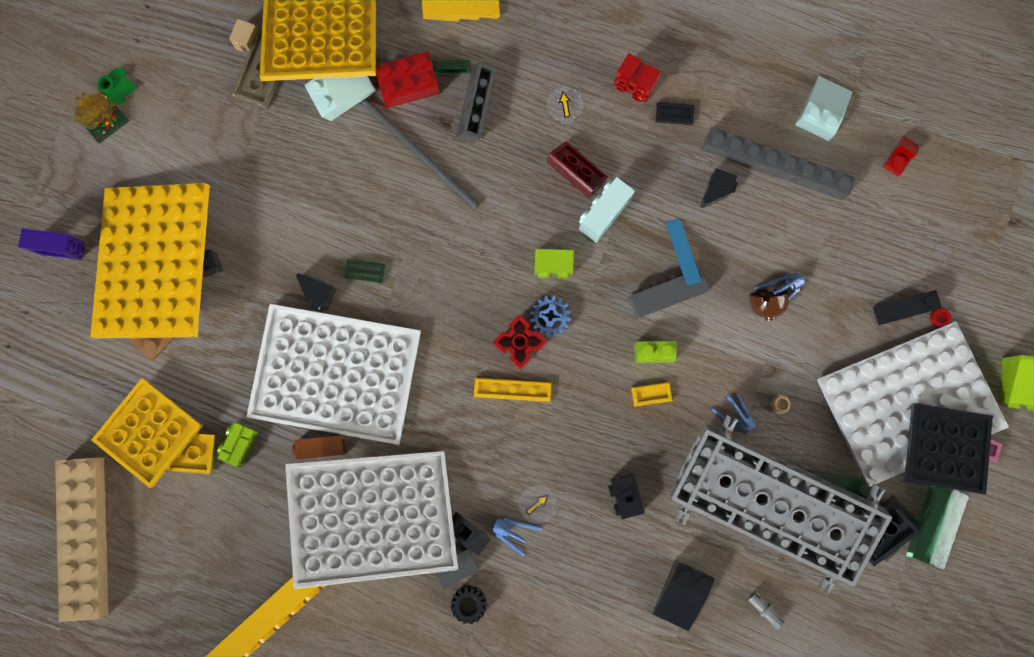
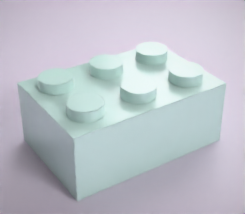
M618 177L614 181L610 180L604 187L603 195H598L592 202L591 210H586L580 217L579 230L597 243L630 202L635 190Z

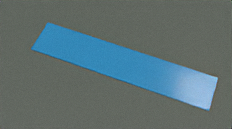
M677 219L666 222L686 285L701 283L702 281L681 220Z

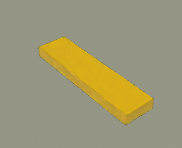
M475 378L474 397L551 402L552 382Z

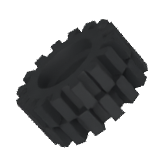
M464 586L460 590L458 589L452 598L451 611L453 616L457 618V621H462L463 624L477 623L486 612V597L477 587ZM467 597L473 598L477 604L476 609L473 612H465L461 607L463 599Z

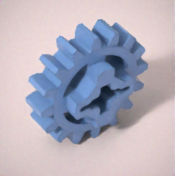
M545 296L544 302L538 299L539 305L532 306L535 312H530V315L534 316L530 323L536 324L533 329L539 328V333L545 332L547 338L550 333H552L553 337H556V332L562 335L564 333L562 328L568 329L569 327L566 322H571V318L567 317V315L571 314V311L565 310L568 304L562 305L561 298L558 302L555 301V296L551 300ZM549 305L545 311H539L543 306ZM556 306L561 309L563 315L557 312ZM549 312L553 313V316L556 317L552 321H548V317H545V315H549ZM538 319L543 320V322L546 324L545 328L541 326ZM561 322V325L559 327L552 329V326L555 323Z

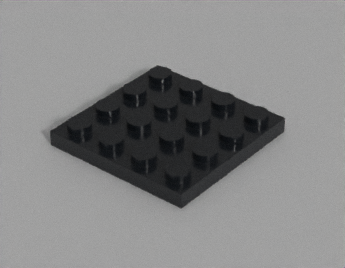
M912 403L904 482L986 495L993 416Z

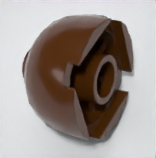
M763 289L751 292L749 295L751 309L756 315L764 317L766 321L776 320V317L782 315L789 305L787 290L775 295L774 291Z

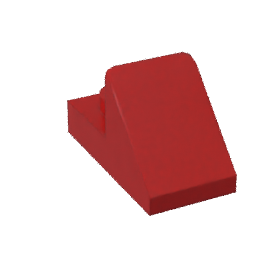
M902 136L882 167L899 177L910 160L917 155L919 145Z

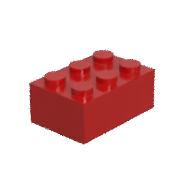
M429 51L376 65V76L386 108L440 94Z

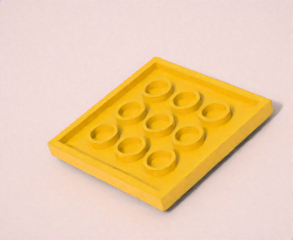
M141 378L91 441L146 486L153 488L203 425L150 382Z

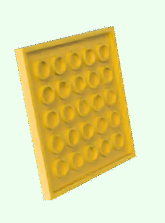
M264 0L260 60L261 81L376 76V0Z

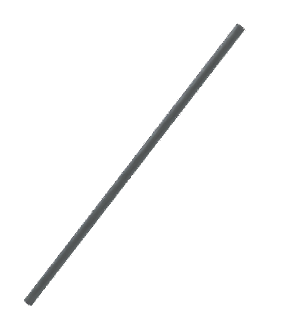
M367 98L360 102L474 209L480 205Z

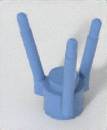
M796 272L792 275L787 274L784 277L754 287V290L784 281V285L775 290L774 294L776 295L787 289L792 291L788 295L790 300L801 291L800 287L805 285V281L801 274Z
M736 394V398L744 414L730 395H727L726 398L740 416L737 418L739 421L734 429L736 432L741 430L743 434L750 432L756 424L752 421L753 418L749 414L740 395ZM712 408V411L715 414H717L720 418L725 420V415H723L720 411L716 410L715 408Z
M506 517L503 520L498 518L492 530L496 534L495 537L503 540L516 552L525 556V553L506 538L509 535L523 543L526 542L524 538L510 531L512 526L509 524L536 530H542V527L510 520Z

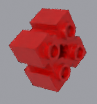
M628 53L616 73L613 85L622 93L626 91L631 93V97L635 101L646 103L657 85L661 71L649 64L648 66L641 62L642 60Z
M519 314L508 325L510 331L507 334L503 331L492 343L503 355L508 352L511 355L509 360L521 371L531 360L529 354L532 351L537 354L546 345L547 340L537 331L531 333L528 330L530 324ZM523 339L524 346L517 347L515 340Z

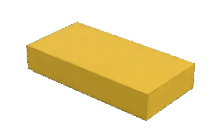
M670 382L631 388L634 407L673 401Z

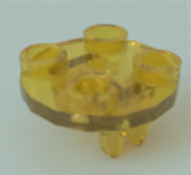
M83 92L81 94L83 99L75 98L78 102L75 111L76 120L82 126L89 129H95L98 124L102 123L113 113L109 99L103 94L87 95Z

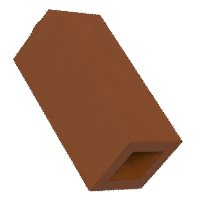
M345 435L294 440L295 444L292 445L293 456H296V460L346 455Z

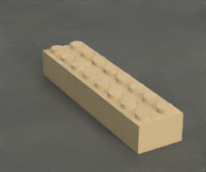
M104 457L55 461L59 622L101 619L109 615Z

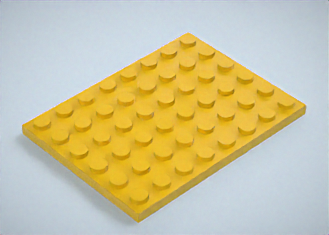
M207 183L105 188L91 338L198 337L210 185Z

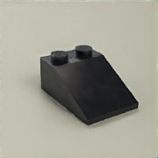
M894 495L880 504V506L888 511L892 519L869 559L873 566H876L921 533V524Z
M675 560L652 615L689 631L708 598L715 578Z

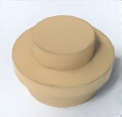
M777 395L771 401V408L777 414H785L791 407L790 400L784 395Z

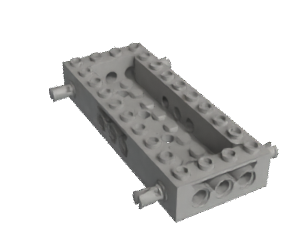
M729 414L726 415L720 430L704 423L670 489L671 500L681 504L674 519L678 522L683 516L682 524L686 525L690 513L694 510L826 574L818 588L821 591L825 589L827 594L831 593L837 579L855 587L892 519L888 511L878 505L886 489L883 487L879 488L876 484H873L871 491L865 499L731 435L739 420L734 417L730 423L731 416ZM724 476L731 479L730 484L727 486L719 483L720 479ZM759 494L767 495V500L764 503L756 501ZM801 511L804 513V517L799 521L794 520V513ZM834 529L841 531L840 536L837 538L830 537V532Z

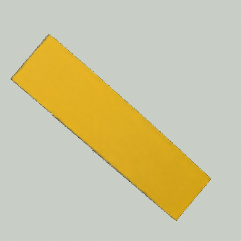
M422 0L423 19L458 22L460 19L479 20L480 17L498 19L500 17L499 0Z

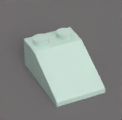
M368 76L317 78L304 85L321 117L329 121L334 120L376 92Z
M818 76L795 125L829 141L836 134L844 118L853 92Z

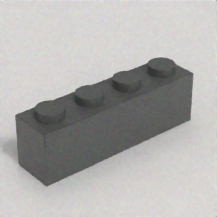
M478 62L471 69L456 139L474 144L481 138L496 72L495 67Z
M702 268L698 270L701 283L687 286L684 276L678 277V274L667 278L668 281L661 284L658 281L650 284V288L644 291L642 288L632 291V295L628 299L636 319L707 293L710 287Z

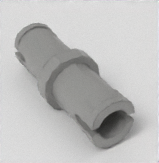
M757 591L752 593L747 599L760 612L759 615L765 617L776 630L785 622L775 612L773 606L770 603L768 604Z

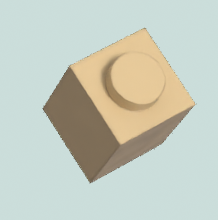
M237 19L229 40L235 49L241 52L249 51L258 29L254 24Z

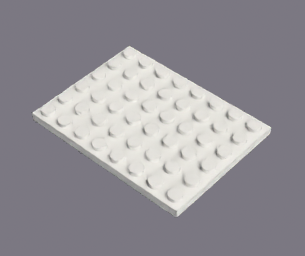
M270 304L246 417L400 445L421 331Z
M957 321L817 379L866 487H871L873 484H878L905 472L912 403L993 416L991 435L1009 427Z
M444 451L285 465L294 589L458 570Z

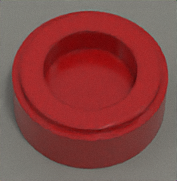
M941 308L932 311L929 319L933 326L941 328L950 323L951 314L948 310Z

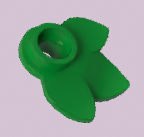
M124 68L111 70L108 76H102L97 83L99 91L105 94L110 102L117 105L124 104V95H129L136 89V85L125 78L126 69Z

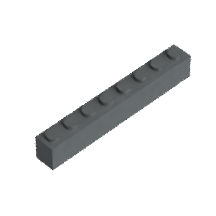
M711 127L708 131L701 151L840 200H844L850 195L856 178Z

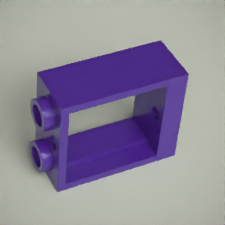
M21 229L18 247L36 255L81 260L85 252L84 241L69 234Z

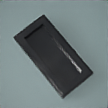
M657 102L655 122L693 125L694 105Z

